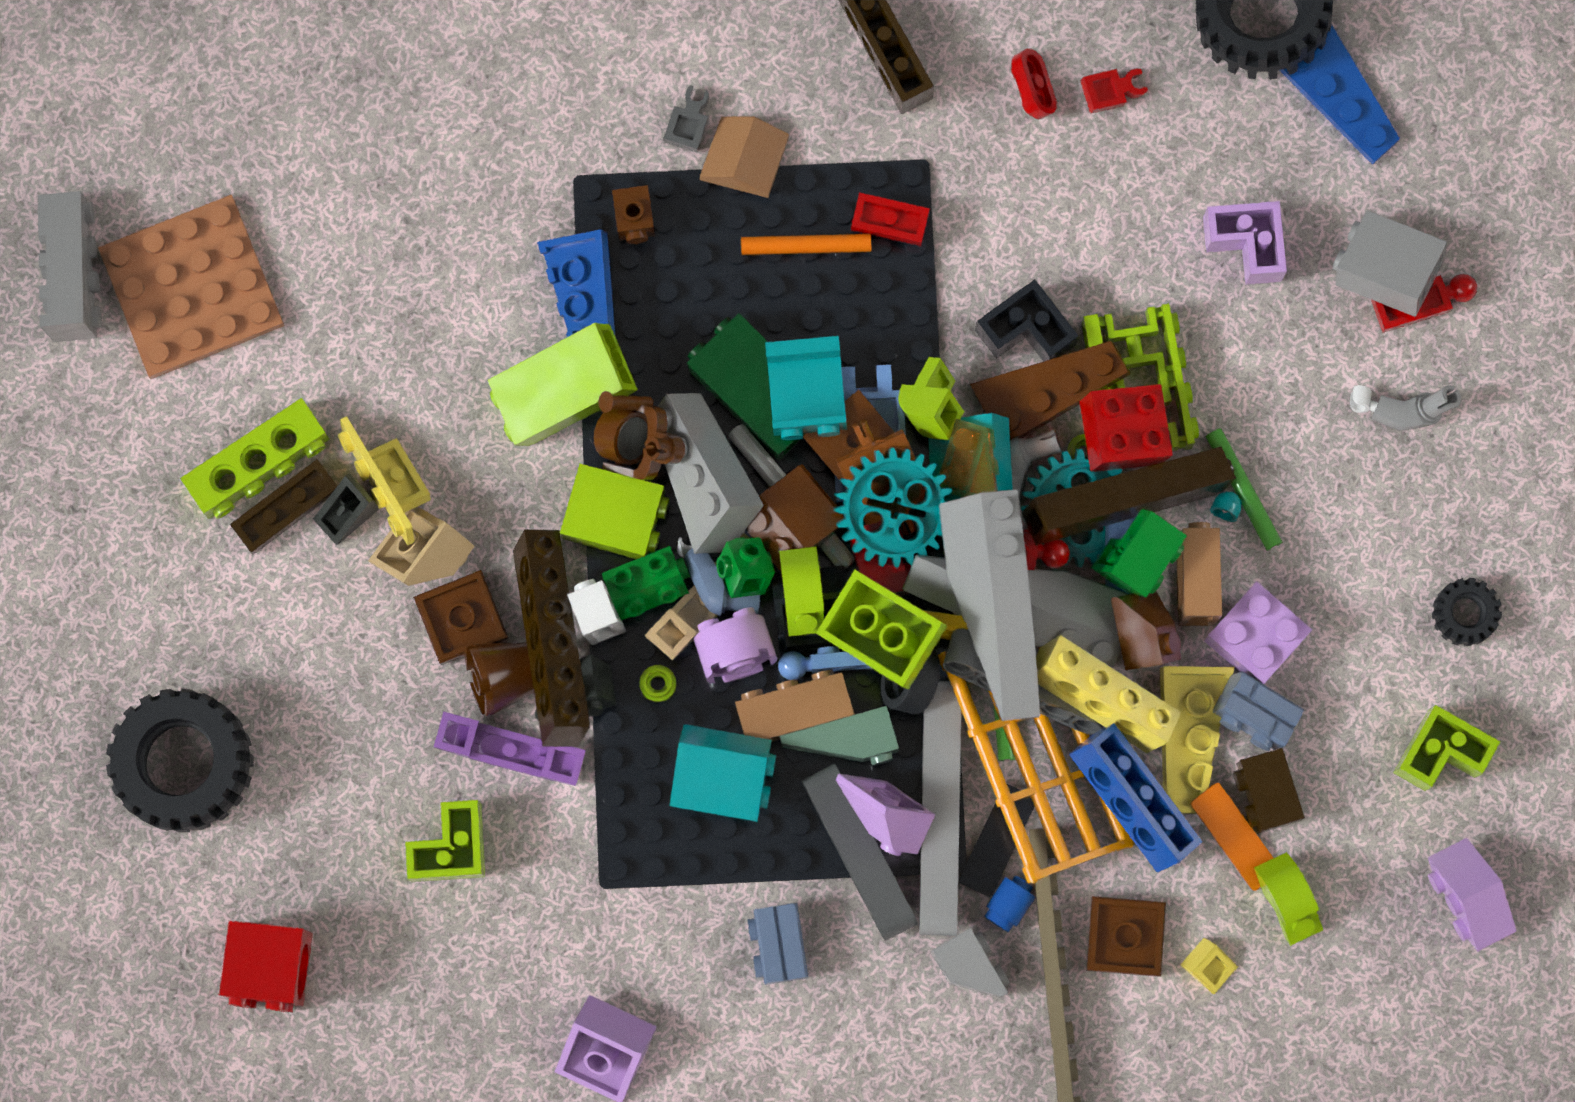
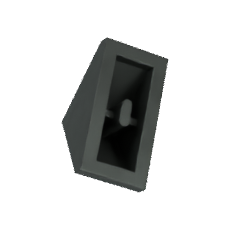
M348 474L342 479L313 520L335 545H338L378 511L379 508L353 476Z

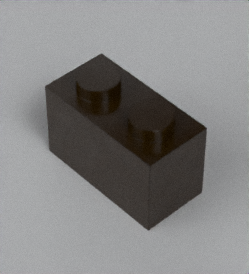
M1283 748L1242 759L1236 763L1238 770L1233 771L1234 780L1238 791H1245L1249 805L1244 806L1245 815L1250 827L1256 826L1258 834L1305 819Z

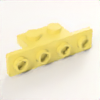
M348 417L340 419L342 432L338 434L339 441L347 454L352 452L357 461H354L360 478L363 481L369 480L373 486L371 494L378 508L382 509L385 507L390 516L387 517L392 532L396 537L402 535L407 545L415 543L413 527L405 512L430 501L431 498L428 489L398 439L396 438L367 451Z

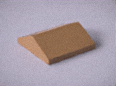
M722 116L701 171L700 180L769 198L789 140V134L755 116Z

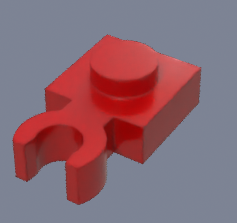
M1117 69L1084 76L1080 82L1090 114L1124 106L1127 103L1125 95L1133 99L1143 96L1148 91V88H1136L1132 85L1131 81L1143 73L1142 69H1132L1123 78L1119 77Z

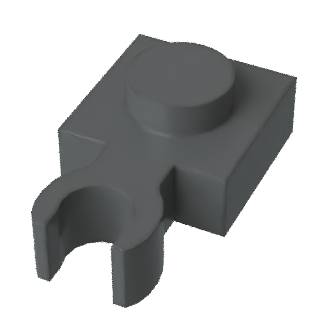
M690 85L685 93V109L674 106L663 140L664 143L698 153L709 121V117L700 114V112L708 105L709 92L705 90L703 99L701 101H694L691 99L694 89Z

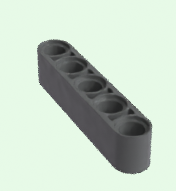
M955 629L949 641L943 668L953 675L991 691L980 658L974 649L969 630ZM1038 685L1040 714L1085 734L1092 735L1104 728L1100 723Z
M834 763L801 781L884 941H887L918 925V922L874 837L868 833L836 782L840 772Z

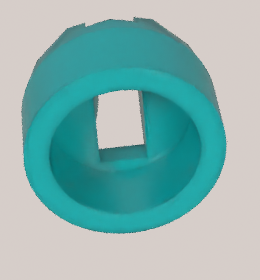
M1226 491L1220 493L1214 499L1210 512L1227 522H1236L1241 512L1242 503L1238 495L1234 492Z

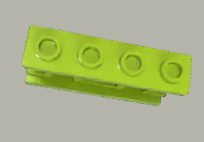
M1169 303L1162 304L1161 307L1154 308V306L1147 307L1145 312L1147 326L1116 331L1114 330L1112 313L1104 314L1101 317H1098V314L1083 316L1081 326L1085 348L1102 344L1101 330L1105 329L1107 342L1126 341L1129 357L1123 358L1128 369L1155 365L1158 384L1162 386L1165 406L1170 405L1172 401L1170 390L1174 391L1182 436H1178L1176 422L1168 423L1172 452L1183 448L1184 450L1192 449L1195 444L1194 439L1199 438V427L1196 417L1190 418L1188 404L1193 403V395L1190 382L1184 383L1182 369L1186 368V357L1184 348L1177 347L1175 334L1180 333L1177 312L1171 313ZM1158 320H1161L1169 366H1165L1163 352L1143 355L1140 338L1157 336L1159 331ZM1124 379L1107 389L1125 388Z

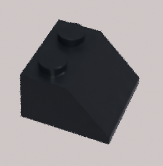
M844 565L819 568L824 619L846 585ZM774 573L771 582L780 658L789 651H796L802 655L818 654V648L836 646L816 633L789 636L782 573Z

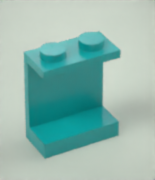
M839 336L765 342L774 436L781 435L782 440H797L803 438V433L818 432L820 437H831L839 435L840 430L847 429Z

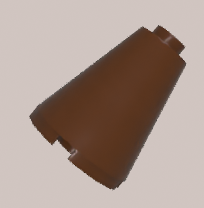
M526 642L473 644L465 647L467 671L471 670L473 682H470V686L482 715H494L534 693Z

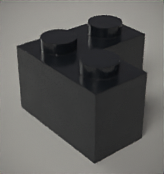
M1035 279L977 320L975 332L996 359L1026 338L1042 361H1047L1068 352L1076 346L1079 337Z

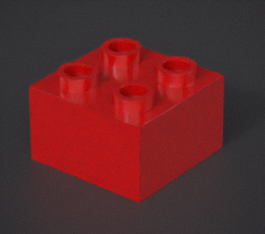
M1161 384L1091 391L1079 401L1091 472L1151 466L1165 462L1173 456Z

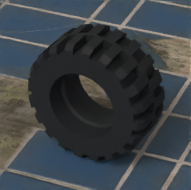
M171 688L160 690V695L153 697L149 694L141 698V704L135 709L130 706L123 713L126 719L121 726L117 723L115 724L111 732L115 735L113 744L107 745L106 755L110 756V764L106 765L107 776L112 778L113 785L111 788L115 796L122 800L123 806L140 820L156 828L166 831L174 830L179 833L190 832L191 829L196 828L199 830L211 827V822L215 820L222 821L229 816L227 811L233 805L238 807L243 800V797L240 795L244 787L249 788L252 779L249 776L250 767H254V756L250 754L249 748L252 744L238 717L213 697L182 688L181 691H173ZM183 726L194 728L207 737L213 748L214 761L208 778L200 787L188 794L173 795L161 791L152 782L147 771V758L151 746L161 734L171 728Z

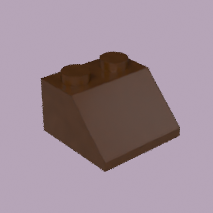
M801 464L759 495L764 506L746 530L752 538H761L765 550L772 557V562L781 571L779 551L816 547L818 549L841 528L837 527L836 523L845 517L844 514L834 511L837 505L804 465Z

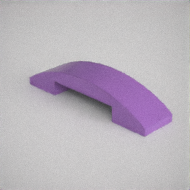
M444 711L434 743V748L572 786L577 784L586 751L576 747H542L541 739L479 723L477 720Z

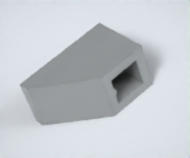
M969 928L931 951L950 985L998 998L1008 994L1005 986L1010 984L999 964L994 967L992 966L986 955L991 949L981 932L974 935L972 929Z

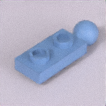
M836 646L818 648V654L810 655V657H804L796 651H789L783 654L778 662L780 674L788 680H798L806 672L814 674L833 669V672L873 669L849 653L840 652L839 647Z

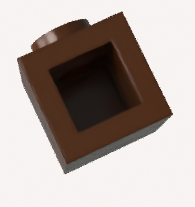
M648 185L612 190L619 240H627L629 244H638L648 241V237L655 236Z

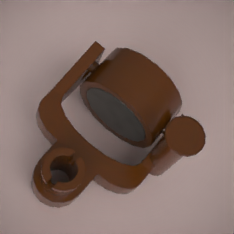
M604 391L600 394L598 405L604 413L597 421L594 430V445L601 457L615 461V463L603 462V470L639 480H653L657 476L661 464H678L682 461L685 455L684 441L678 435L667 432L666 411L663 408L654 406L651 397L612 395L609 391ZM641 461V464L638 468L631 466Z

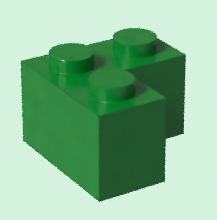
M1141 509L1121 540L1110 538L1091 569L1124 592L1147 597L1149 593L1153 594L1162 584L1164 579L1162 573L1169 562L1174 563L1184 550L1182 543L1187 535L1153 511Z

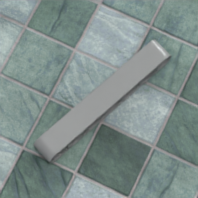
M950 681L938 682L934 698L923 711L921 805L934 813L935 817L920 850L919 935L957 936L961 708Z

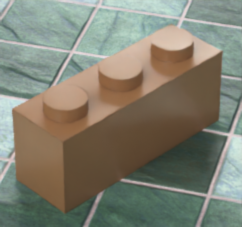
M833 669L813 674V681L799 684L797 679L777 684V691L763 694L762 689H757L741 694L742 700L735 702L743 734L770 739L773 742L780 740L782 735L854 715L842 672L834 674Z

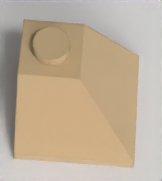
M416 507L405 512L413 527L415 543L407 545L402 535L396 537L392 530H390L368 560L377 568L410 586L454 575L458 568L466 562L469 553L475 545L448 523Z

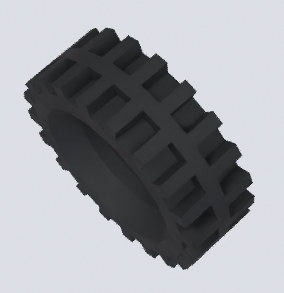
M1196 0L1197 31H1200L1203 48L1209 47L1212 50V59L1217 64L1222 60L1228 63V71L1236 74L1239 68L1248 70L1249 79L1256 80L1257 72H1268L1269 80L1277 79V70L1284 68L1287 69L1290 75L1297 72L1299 62L1303 60L1307 64L1311 63L1314 60V51L1317 48L1323 49L1326 44L1327 32L1331 30L1333 0H1294L1297 6V16L1293 25L1284 33L1274 37L1262 38L1245 34L1235 26L1230 11L1234 0Z

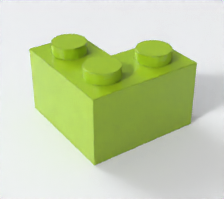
M1434 705L1427 711L1393 773L1423 791L1433 787L1446 762L1476 778L1484 773L1500 741L1441 707Z
M478 800L441 802L442 839L405 842L407 879L411 882L484 878L485 858L482 804Z

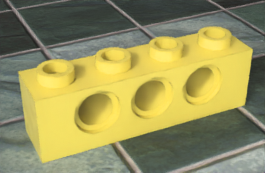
M1061 635L1039 648L1036 655L1038 685L1104 727L1115 723L1127 741L1145 753H1149L1169 742L1181 714L1179 710Z

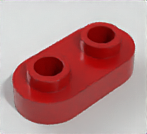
M1026 48L1013 56L1011 72L1021 95L1023 109L1028 115L1041 120L1056 111L1057 100L1044 60L1037 51Z

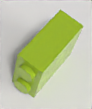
M579 463L560 530L561 538L639 559L648 555L649 552H656L660 532H656L655 528L658 518L665 519L670 498L665 497L666 492L663 485Z

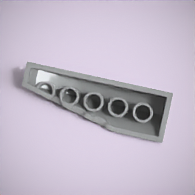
M1018 489L979 493L939 504L947 578L956 595L963 620L969 629L976 654L982 663L986 674L985 677L1002 721L1040 717L1035 640Z
M916 555L902 589L962 616L956 595L947 578L945 558ZM1028 570L1035 646L1041 647L1061 635L1113 668L1121 647L1111 598L1128 593L1065 570Z

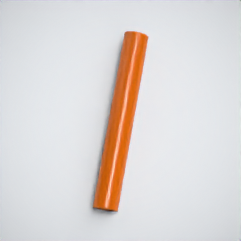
M871 234L741 237L742 255L871 252Z

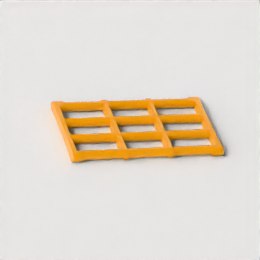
M941 652L938 655L943 672L946 671L943 668L946 652ZM946 671L968 725L969 731L967 733L969 738L974 740L996 795V805L1002 810L1024 865L1022 870L1028 884L1036 883L1038 880L1115 851L1132 848L1135 845L1134 841L1099 796L1117 842L1101 848L1075 784V780L1085 776L1081 770L1070 772L1049 717L1040 714V717L1033 718L1057 776L1055 779L1041 783L1017 725L1018 722L1027 719L1002 721L992 693L988 690L999 720L983 725L965 679ZM1000 728L1004 729L1027 786L1026 789L1012 794L1009 791L987 736L988 732ZM1071 728L1078 746L1090 737L1089 734ZM1058 786L1062 788L1087 850V853L1072 859L1044 792ZM1031 796L1058 863L1044 869L1040 868L1014 803Z

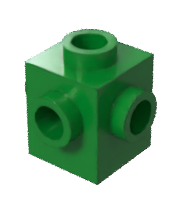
M760 537L748 539L735 538L727 541L716 563L718 575L724 580L731 598L765 594L775 573L772 557L765 550Z

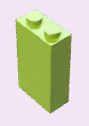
M593 323L487 380L491 388V400L496 408L500 410L504 419L503 427L505 434L515 446L534 445L599 411L598 399L604 391H609L612 395L628 396L638 390L611 325Z

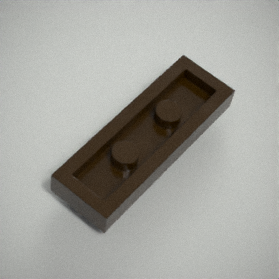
M316 459L229 525L254 555L325 502L338 485L318 459Z

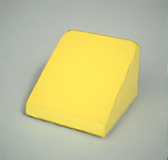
M1203 938L1180 964L1213 995L1238 968L1216 944L1206 938Z

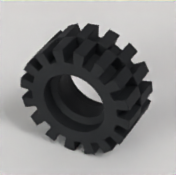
M1463 578L1457 579L1443 588L1434 600V611L1432 612V619H1435L1436 622L1434 626L1437 631L1440 630L1443 634L1441 637L1445 640L1450 639L1452 641L1451 644L1457 646L1464 644L1465 647L1479 644L1491 636L1499 626V619L1502 618V611H1499V607L1502 604L1500 599L1496 600L1494 596L1497 594L1493 588L1489 590L1486 587L1487 583L1484 581L1476 582V578H1469L1467 580H1463ZM1470 599L1478 605L1480 618L1476 624L1464 626L1456 621L1453 615V607L1458 600Z

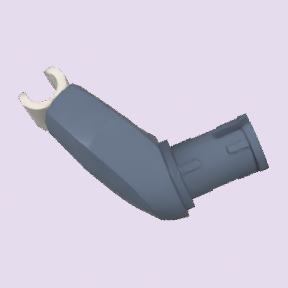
M679 537L677 553L685 559L693 584L709 612L721 616V613H725V610L739 611L751 607L758 614L760 595L731 598L726 584L719 577L717 567L709 553L694 554L692 546L685 545L682 538Z

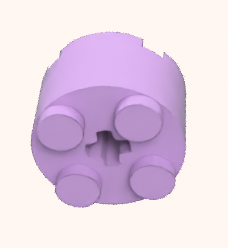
M750 607L736 611L733 614L734 618L719 622V619H710L698 625L699 633L694 637V642L707 682L715 683L714 677L722 676L724 683L743 679L763 671L761 663L768 659L771 665L777 661L764 616L756 614L754 608Z

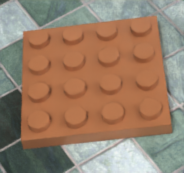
M232 194L98 247L150 379L285 326Z

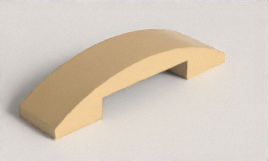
M743 532L739 538L748 539L750 537ZM693 586L689 590V594L684 595L672 609H669L646 633L645 637L671 660H674L694 641V637L699 633L698 625L706 620L715 619L718 615L709 612L699 597L695 586Z

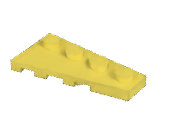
M1163 666L1160 668L1161 700L1181 712L1169 742L1162 746L1163 789L1182 814H1196L1190 803L1209 788L1213 770L1212 761L1215 748L1218 747L1221 717L1213 713V708L1222 695L1229 678L1233 675L1235 667Z

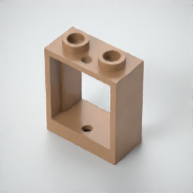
M1192 522L1188 524V528L1181 530L1187 537L1182 543L1184 550L1176 560L1178 626H1215L1222 616L1220 528H1210V523Z

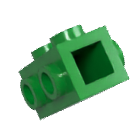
M670 546L602 573L611 601L621 620L639 616L646 610L664 603L674 602L679 597L689 594L684 581L690 578L683 557L675 558Z

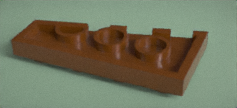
M1109 341L970 384L986 414L994 413L1009 418L1011 441L1017 436L1019 438L1026 437L1080 405L1079 401L1089 392L1105 390L1131 373L1115 344Z

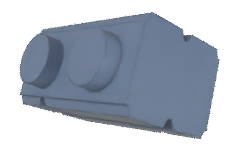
M1243 671L1233 674L1229 678L1222 695L1213 708V713L1221 717L1220 723L1224 727L1234 732H1239L1241 729L1252 736L1250 740L1252 744L1265 751H1270L1271 748L1274 750L1284 747L1304 712L1303 708Z
M793 903L753 910L754 918L747 919L750 941L758 940L760 955L753 956L756 978L763 977L765 985L808 979L798 904Z

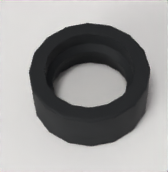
M933 649L909 690L882 675L881 695L887 707L910 714H920L929 706L934 698L940 676V660L937 651Z

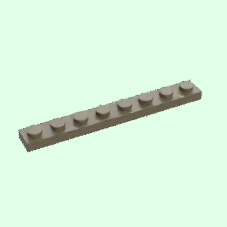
M1043 828L1030 829V843L1040 868L1049 867L1048 859L1054 858V853L1047 837H1045V831ZM1054 873L1038 880L1034 885L1057 1102H1081L1080 1096L1073 1097L1072 1082L1078 1081V1069L1076 1059H1069L1068 1044H1074V1031L1072 1021L1065 1022L1064 1007L1070 1006V994L1068 984L1061 985L1060 970L1066 969V957L1064 947H1057L1056 933L1062 932V920L1060 910H1053L1052 896L1058 895L1057 875Z

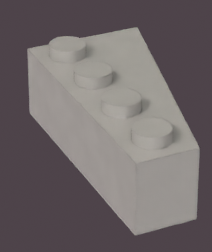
M81 191L38 195V237L41 244H46V250H41L39 253V268L43 279H46V285L39 286V300L43 303L46 313L45 315H39L40 328L53 342L97 338L96 328L102 327L100 306H95L94 293L100 291L99 276L97 271H92V258H97V244L95 237L90 236L89 223L95 222V212L92 201L88 202Z
M701 393L666 394L658 407L666 411L667 432L678 435L684 441L685 455L680 463L665 464L694 554L722 552L726 542L739 538L764 505Z

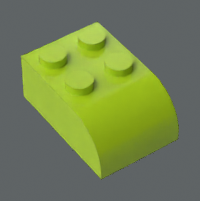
M854 570L816 634L909 690L947 628V625Z

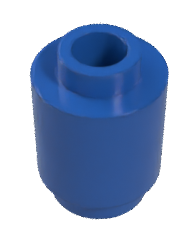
M1016 875L1012 880L1005 877L986 905L988 910L984 917L1009 933L1013 926H1018L1036 897L1030 893L1034 887Z

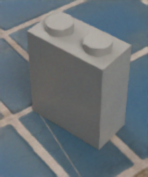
M1367 210L1361 222L1355 221L1348 235L1347 241L1350 243L1346 251L1341 249L1335 258L1333 270L1337 271L1336 286L1416 317L1445 260L1447 241Z

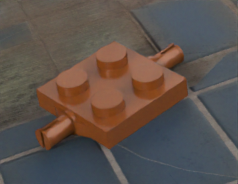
M864 419L860 420L865 434L862 433L858 422L852 425L860 445L853 452L836 459V462L844 479L852 480L854 476L850 472L849 467L853 466L861 470L863 466L860 457L862 456L873 462L874 450H879L884 458H887L888 450L891 447L895 448L897 458H900L904 449L910 450L911 461L914 460L915 455L903 429L886 437L874 438L867 420ZM884 475L876 476L872 480V492L877 496H881L888 491L889 481ZM919 483L912 484L907 491L908 500L912 504H917L923 500L925 496L924 487ZM895 497L893 503L871 498H863L862 500L864 505L889 510L891 512L890 518H893L895 512L909 514L908 511L911 509L910 507L899 505L897 503L898 497ZM871 511L864 516L863 520L868 525L881 521V517L876 511ZM912 519L904 520L910 532L913 533L917 528ZM904 521L899 526L903 536L909 535Z

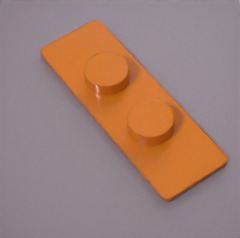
M1214 783L1192 800L1190 805L1251 890L1256 891L1261 886L1254 867L1273 859V856L1250 827V824L1221 784Z

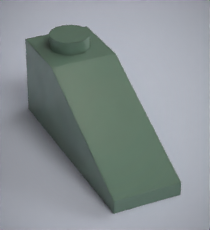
M887 706L780 736L783 748L858 762L871 760L872 766L892 761V754L898 753L899 750Z

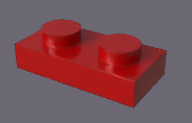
M859 192L851 230L921 246L930 208Z

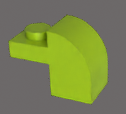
M929 357L915 384H902L898 401L908 419L922 436L932 439L950 440L964 410L951 392L956 380L941 358Z
M816 547L779 551L789 636L816 633L824 621Z
M1288 852L1254 867L1262 892L1275 910L1283 935L1290 946L1323 931L1317 913L1319 907L1301 870Z

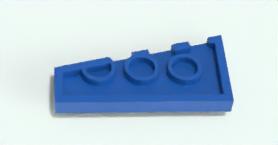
M1332 24L1330 32H1327L1325 46L1322 50L1317 48L1314 51V60L1311 63L1307 64L1302 60L1298 63L1297 72L1291 75L1286 68L1279 70L1372 165L1399 141L1398 134Z
M596 230L537 242L540 254H543L548 267L546 273L549 282L553 284L558 302H556L559 314L564 318L568 330L566 336L569 337L593 323L611 325L615 335L607 232Z

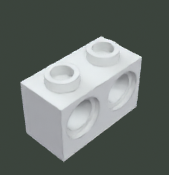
M595 579L586 580L575 585L574 592L567 594L582 634L592 645L626 632L623 622L611 601L607 587L602 581L596 583Z

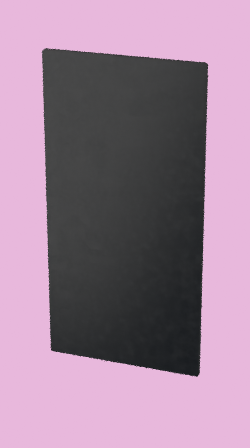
M927 160L779 166L769 198L700 180L702 169L576 176L573 180L575 234L603 230L608 235L615 337L638 389L628 396L651 397L653 405L658 407L666 394L701 393L759 496L770 487L729 438V433L741 423L688 371L687 362L690 360L688 358L689 353L700 342L703 341L707 344L716 336L714 330L725 318L730 317L733 319L740 313L768 342L839 336L841 367H855L856 388L877 387V365H891L892 390H900L902 384L914 385L928 358H940L930 165ZM648 185L655 236L648 237V241L638 244H629L627 240L620 241L612 190ZM859 192L930 208L921 246L871 235V252L742 255L741 237L866 234L851 230ZM601 410L582 419L583 464L602 469L603 462L615 463L613 460L601 457L594 445V430L597 421L604 413ZM905 414L906 438L915 457L918 454L924 455L922 466L925 467L930 464L929 440L915 429ZM805 438L780 461L763 446L786 475L803 464L837 506L844 505V503H836L835 474ZM641 461L631 466L638 468L641 464ZM661 464L660 470L653 480H644L663 485L666 492L665 497L670 498L665 519L658 518L655 528L656 532H660L656 551L670 546L675 558L678 559L681 558L677 553L679 537L682 538L685 545H692L666 466ZM911 508L908 511L909 515L925 517L926 512L920 509ZM904 521L909 535L903 536V539L908 540L915 536L917 529L911 533L906 521ZM841 527L835 534L853 555L850 542L842 539L849 529L848 527ZM745 530L744 533L748 535L750 538H752V536L747 532V530ZM936 535L934 539L938 543L939 548L935 549L927 545L925 547L927 555L945 558L943 536ZM586 546L588 580L595 579L596 583L602 581L605 584L603 572L636 559ZM819 547L817 549L819 568L835 566ZM722 552L709 553L714 563ZM902 557L903 563L907 562L905 558ZM855 561L844 570L846 583L854 570L857 571ZM773 563L775 573H780L781 571ZM691 577L684 580L688 591L694 586ZM770 582L765 594L760 595L758 614L764 616L777 661L771 665L768 659L761 663L763 671L749 677L724 683L722 676L714 677L715 683H709L706 680L694 641L674 660H671L645 637L646 633L683 596L674 602L664 603L646 610L639 616L622 620L626 630L625 633L595 645L590 643V654L611 665L617 703L604 709L600 715L593 716L599 885L603 889L851 878L801 781L834 763L840 774L887 781L921 804L923 712L920 714H910L887 707L899 747L898 753L892 754V761L872 766L871 760L858 762L783 748L780 740L771 742L769 753L776 755L773 777L766 776L764 785L771 787L769 804L767 809L760 808L758 821L670 806L678 745L684 724L744 735L735 702L742 700L741 694L757 689H762L763 694L777 691V684L789 681L780 674L778 669L780 650L772 582ZM911 593L900 596L921 610L954 615L953 612ZM725 610V613H721V616L718 615L715 619H719V622L734 618L733 614L736 611ZM939 639L934 647L938 655L941 652H947L950 640ZM654 665H662L669 668L676 678L675 692L669 699L662 702H654L647 699L642 694L639 685L642 673ZM940 665L939 681H949L946 671L943 672ZM874 669L834 672V674L841 672L843 674L854 715L886 706L881 695L882 674ZM806 672L802 678L798 679V683L802 684L813 681L812 672ZM655 678L651 682V687L654 690H661L665 686V681L662 678ZM961 752L958 873L963 872L967 863ZM874 838L894 876L920 875V850L918 854L902 852L900 856L892 855L884 851L880 847L881 842Z

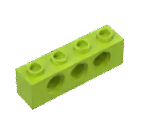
M300 398L180 479L203 514L208 519L214 516L216 519H220L233 511L235 508L233 503L246 496L247 499H250L265 489L263 483L276 476L279 479L288 475L295 469L294 463L304 456L312 458L321 453L326 448L324 443L330 440V438L303 398ZM284 435H296L297 440L292 448H279L280 439ZM254 455H266V463L262 468L257 470L249 468V461ZM224 475H235L236 481L232 488L228 490L219 489V481Z

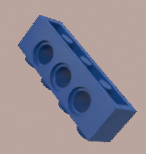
M1115 723L1092 734L1069 754L1157 873L1180 863L1203 842Z

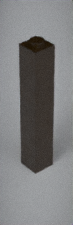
M1221 446L1034 497L1022 511V515L1035 545L1136 518L1141 509L1157 512L1223 493L1236 477L1233 465L1226 457Z

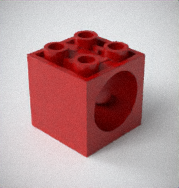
M229 920L219 996L229 998L228 1005L256 1009L257 1002H265V1009L293 1013L294 1006L303 1007L313 933L303 928Z

